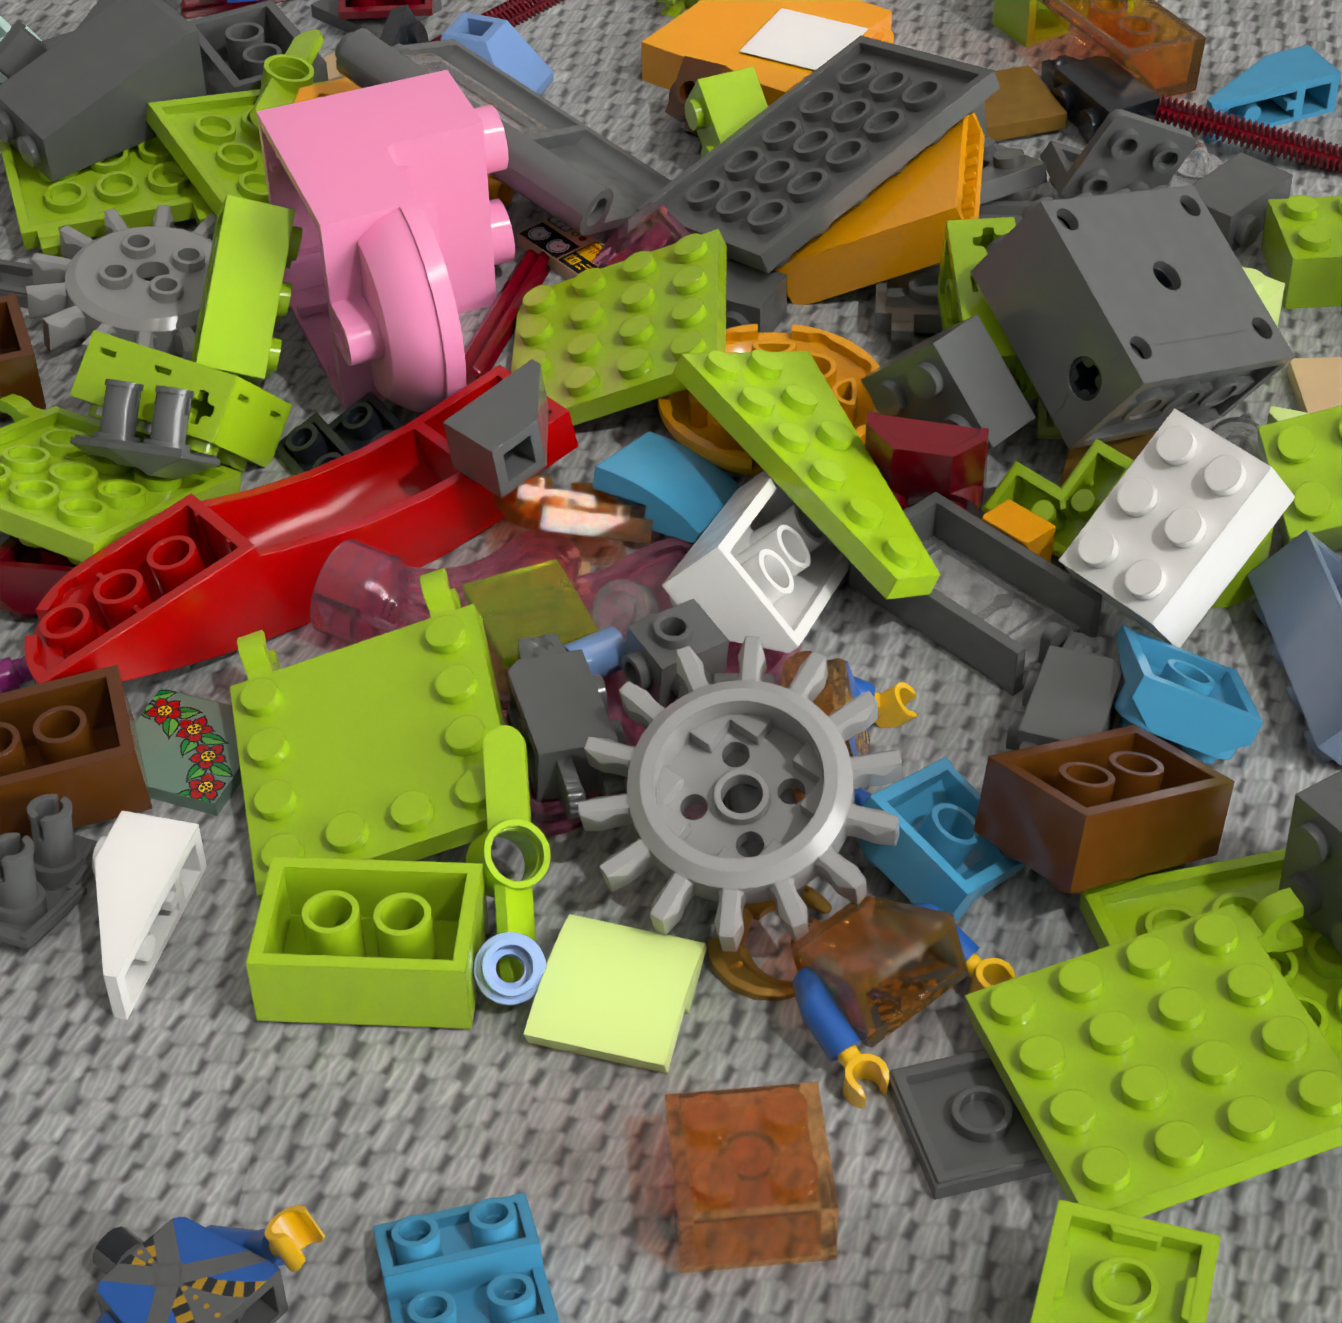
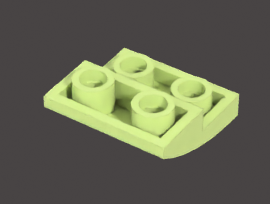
M569 914L546 964V970H544L523 1035L527 1042L667 1074L684 1013H690L707 949L706 943Z

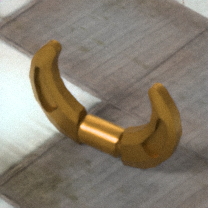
M805 885L803 894H799L807 908L821 914H829L832 909L830 902L815 889ZM773 900L745 904L743 908L744 933L737 952L722 951L718 936L717 938L708 939V963L713 973L731 991L753 1000L779 1001L795 997L793 981L780 980L767 975L757 967L749 953V948L744 946L752 920H760L764 915L777 909L776 903Z

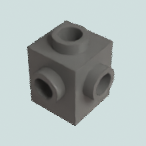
M693 598L660 613L649 614L638 622L627 626L626 652L621 660L623 674L627 682L630 681L646 690L657 703L666 708L687 694L678 679L676 650L690 646L703 662L705 677L710 684L712 677L709 673H726L729 640Z

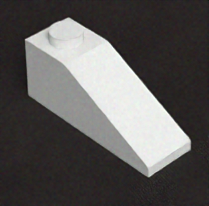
M121 811L108 836H102L95 846L92 869L96 876L103 976L115 1018L128 1019L207 867L199 824Z

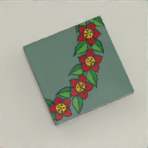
M160 688L135 722L150 798L218 816L242 781L232 705Z

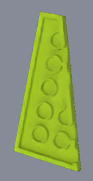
M757 349L752 352L725 353L714 350L709 353L681 354L672 374L886 600L930 595L941 574L869 452L865 449V445L809 351L768 352Z

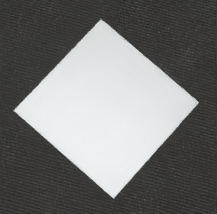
M781 8L739 52L816 70L860 35H863L868 28Z

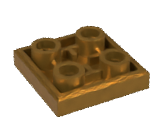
M1030 65L995 71L1000 89L984 101L987 137L993 138L995 141H1001L1066 128L1067 112Z

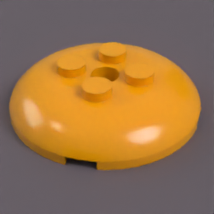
M758 324L726 329V353L752 352L757 349L768 352L809 351L865 445L868 411L880 413L875 408L861 379L880 366L864 349L839 335L804 325L792 324L791 333H758ZM688 389L658 398V409L661 419L676 442L690 448L712 464L729 472L756 477L764 471Z

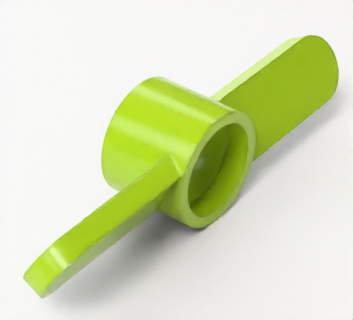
M308 30L297 35L285 54L273 55L264 61L260 95L250 111V118L258 129L256 111L293 104L299 88L313 84L314 68L312 63L324 43L320 30Z
M500 725L491 729L483 740L488 830L476 837L470 844L466 854V863H483L486 895L495 898L497 935L506 932L520 933L531 938L536 943L532 885L539 882L546 874L550 864L551 852L543 832L531 823L525 739L514 727ZM494 837L510 840L521 851L525 863L521 881L510 880L500 874L495 868L491 858V845ZM504 957L499 960V971L502 981L513 983L521 979L523 967L516 958Z

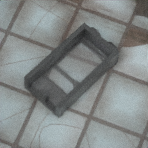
M937 492L929 495L914 506L903 510L941 574L930 595L886 600L850 562V589L855 592L859 591L1001 685V688L1012 696L1024 689L1030 668L1041 669L1049 645L1062 648L1071 632L1084 633L1089 637L1098 636L1102 594Z

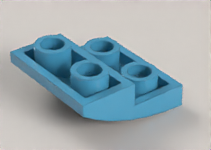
M649 431L596 465L592 488L612 494L617 502L625 505H646L643 528L664 534L665 539L672 543L692 545L695 544L740 486L721 468L701 457L690 448Z
M525 1192L501 1198H488L478 1203L429 1214L410 1215L401 1220L373 1226L392 1323H560L543 1267L539 1236Z

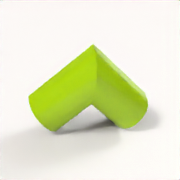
M1096 439L1062 487L1057 486L1015 461L981 510L987 513L1010 499L1056 526L1052 556L1060 559L1134 460Z

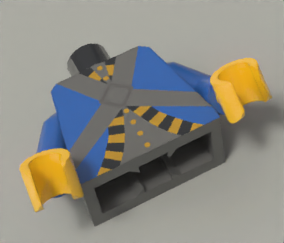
M293 1205L282 1210L270 1220L266 1228L260 1230L218 1225L204 1227L187 1217L172 1218L144 1242L126 1227L114 1228L99 1241L93 1253V1263L106 1274L99 1280L94 1290L101 1316L97 1319L96 1323H275L289 1310L281 1270L278 1266L285 1265L292 1272L298 1271L306 1262L301 1250L309 1244L321 1243L326 1236L306 1207L302 1205Z

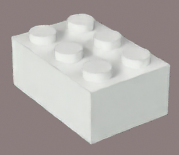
M1174 408L1058 561L1076 579L1102 594L1103 600L1168 644L1180 648L1295 496L1271 466Z

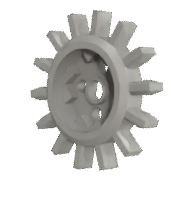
M158 205L152 219L153 226L129 229L124 219L113 208L105 210V235L96 240L89 238L68 225L59 229L61 256L65 258L34 253L31 258L34 285L26 286L29 319L45 317L42 319L44 345L49 350H53L85 337L86 340L82 343V355L84 357L92 332L96 330L174 356L180 355L181 358L191 361L217 216L211 213L191 232L174 228L170 206ZM148 277H154L151 281L143 280Z
M745 636L738 655L739 678L735 681H725L710 685L705 677L703 662L691 647L686 646L676 650L677 675L680 684L687 694L666 708L657 703L646 690L630 681L624 684L619 689L623 708L631 720L646 729L636 747L621 744L611 739L588 737L584 750L589 766L602 772L627 777V793L595 797L578 802L579 815L585 831H604L616 827L634 825L638 839L612 854L599 866L604 881L612 892L632 883L640 875L656 867L668 881L655 897L651 907L650 918L654 929L667 935L681 920L686 906L694 895L719 902L714 923L722 951L737 952L744 933L743 908L745 904L773 900L779 910L781 925L795 942L808 938L807 906L796 890L817 876L827 881L839 895L858 905L867 895L866 879L856 865L838 854L846 837L853 836L874 844L896 846L900 835L899 817L883 810L854 804L855 789L887 785L903 780L900 750L878 751L865 755L849 756L845 742L868 729L878 719V705L875 697L870 691H867L849 700L835 712L826 715L813 703L826 684L828 676L826 656L813 651L800 665L794 680L788 688L763 682L767 668L766 659L760 638ZM733 752H743L749 756L748 761L740 767H730L724 762L726 757ZM739 784H749L759 789L763 796L760 804L752 811L736 813L727 809L723 804V798L727 791ZM789 788H797L805 793L804 798L796 804L784 803L780 799V795ZM702 804L707 808L706 814L700 819L690 820L683 816L684 810L689 805ZM747 841H757L763 845L762 852L753 857H744L738 853V850Z

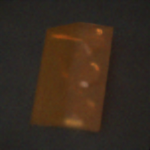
M1041 0L1073 37L1098 56L1112 58L1156 93L1160 99L1163 94L1169 97L1196 91L1206 37L1155 0Z

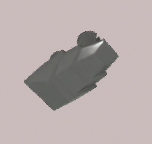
M106 379L100 431H93V437L75 435V437L70 439L71 444L89 455L109 458L118 465L139 468L150 476L173 480L220 466L221 461L214 455L190 452L191 445H186L185 443L194 391L156 385V399L150 439L144 438L143 443H140V438L135 437L141 391H143L144 385Z
M54 793L38 796L31 800L27 806V817L30 820L32 839L27 835L21 839L20 833L15 832L0 835V941L24 949H29L45 936L87 894L85 886L94 875L91 866L94 849L98 841L74 834L72 802L68 797L64 796L60 800L61 811L59 812V795Z

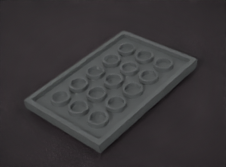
M860 35L640 205L637 211L645 226L678 239L690 234H704L719 229L727 245V258L769 273L773 269L786 264L791 255L809 240L826 232L830 224L848 209L865 201L873 189L888 177L901 172L907 166V162L927 146L940 141L944 137L945 132L961 119L979 110L983 102L1000 89L995 71Z

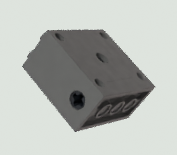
M1159 185L1150 190L1131 192L1130 189H1121L1113 194L1095 196L1087 192L1074 198L1057 200L1050 196L1040 198L1022 211V220L1009 233L998 237L988 245L986 249L988 254L970 271L1069 449L1092 445L1096 439L1104 443L1157 432L1174 408L1200 424L1224 417L1295 358L1194 185L1168 188L1167 185Z

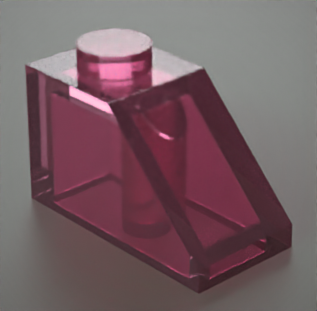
M650 202L616 229L592 262L601 269L625 261L634 253L640 251L651 252L675 244L681 238L690 235V233L662 203Z

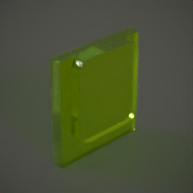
M557 559L462 584L463 595L469 605L475 604L483 621L485 635L503 668L513 666L518 660V639L537 638L543 634L556 633L561 643L565 645L599 631Z

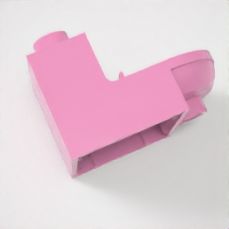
M443 70L256 111L269 204L295 209L293 226L302 227V237L297 259L292 261L290 269L285 268L283 277L284 282L292 283L289 306L343 409L346 410L368 392L372 391L381 401L387 399L407 410L425 413L466 386V365L458 314L492 306L497 298L494 266L511 262L515 257L514 235L507 211L500 199L489 200L487 174L506 170L509 160L505 131L493 105L473 108L449 71Z

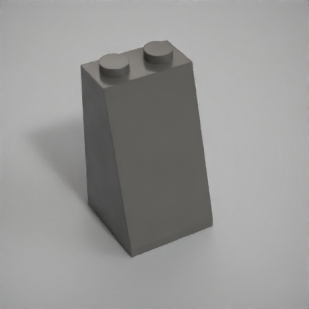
M164 0L114 1L0 85V139L5 143L10 142L19 150L23 160L29 167L35 166L53 182L157 137L146 121L147 103L207 96L197 28Z

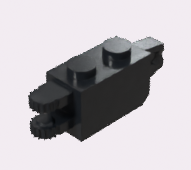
M1062 55L1054 60L1042 61V81L1048 86L1053 96L1067 112V119L1078 128L1084 139L1090 140L1109 113L1116 109L1155 119L1160 97L1112 58L1095 55L1079 60L1068 55Z

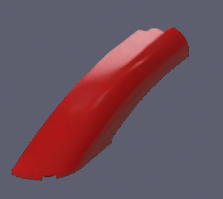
M501 365L490 370L408 424L354 452L309 471L254 489L200 501L191 493L87 558L63 576L49 590L35 609L39 622L33 635L25 636L24 651L28 669L35 683L41 684L118 665L122 681L177 669L238 650L237 639L239 637L259 630L264 632L265 638L268 640L321 619L441 558L536 497L538 493L533 477L579 447L569 410L546 396L549 407L546 466L503 498L453 468L443 422L512 374V372Z

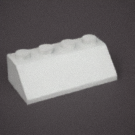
M763 471L735 491L662 584V587L669 594L673 607L694 598L729 641L743 644L745 636L759 637L762 648L790 653L798 648L849 570L850 561L776 482Z

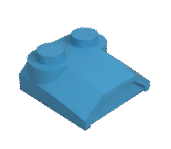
M1121 625L1116 636L1125 684L1114 703V707L1122 716L1120 723L1123 727L1137 725L1156 737L1160 736L1178 743L1185 753L1201 762L1209 764L1214 763L1216 758L1222 760L1232 759L1238 748L1249 746L1253 743L1263 725V721L1236 669L1223 666L1133 630L1131 627Z
M944 757L903 778V780L897 781L870 795L863 804V807L883 810L899 817L900 835L896 846L874 844L861 838H857V841L866 859L873 866L879 868L904 893L912 904H933L939 907L954 922L963 917L976 899L994 889L1027 865L1005 857L1000 853L999 847L973 831L981 794L952 766L953 763Z

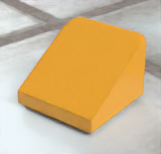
M1010 499L983 515L982 521L1048 562H1051L1056 530L1055 525Z

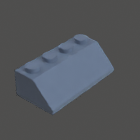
M1306 529L1247 575L1257 598L1252 602V607L1258 618L1270 630L1273 641L1269 643L1270 652L1278 664L1287 672L1291 683L1286 686V692L1295 707L1304 715L1309 728L1304 731V737L1310 748L1322 761L1328 763L1334 760L1342 766V558Z

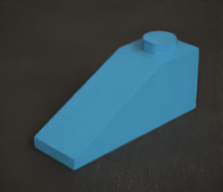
M1309 45L1269 54L1207 99L1206 106L1209 108V112L1214 108L1215 114L1218 110H1221V115L1227 112V117L1233 114V119L1238 115L1239 121L1243 117H1245L1246 122L1249 119L1252 120V123L1256 120L1258 125L1263 122L1264 127L1267 124H1270V127L1333 112L1335 111L1341 71ZM1209 133L1206 137L1202 135V139L1207 144L1222 140L1221 136L1216 140L1215 134L1212 139H1210Z

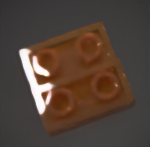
M533 475L503 498L496 494L493 495V500L505 517L522 528L638 544H651L653 520L630 517V506L617 502L614 497L606 496V492L593 489V483L574 482L571 483V490L567 491L553 489L552 478Z

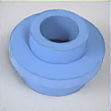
M515 932L501 933L488 939L479 949L474 961V978L479 990L489 1000L506 1006L518 1005L530 1000L536 994L543 972L546 970L545 957L540 947L531 938ZM504 957L516 958L523 967L521 979L513 983L502 981L496 973L497 962Z

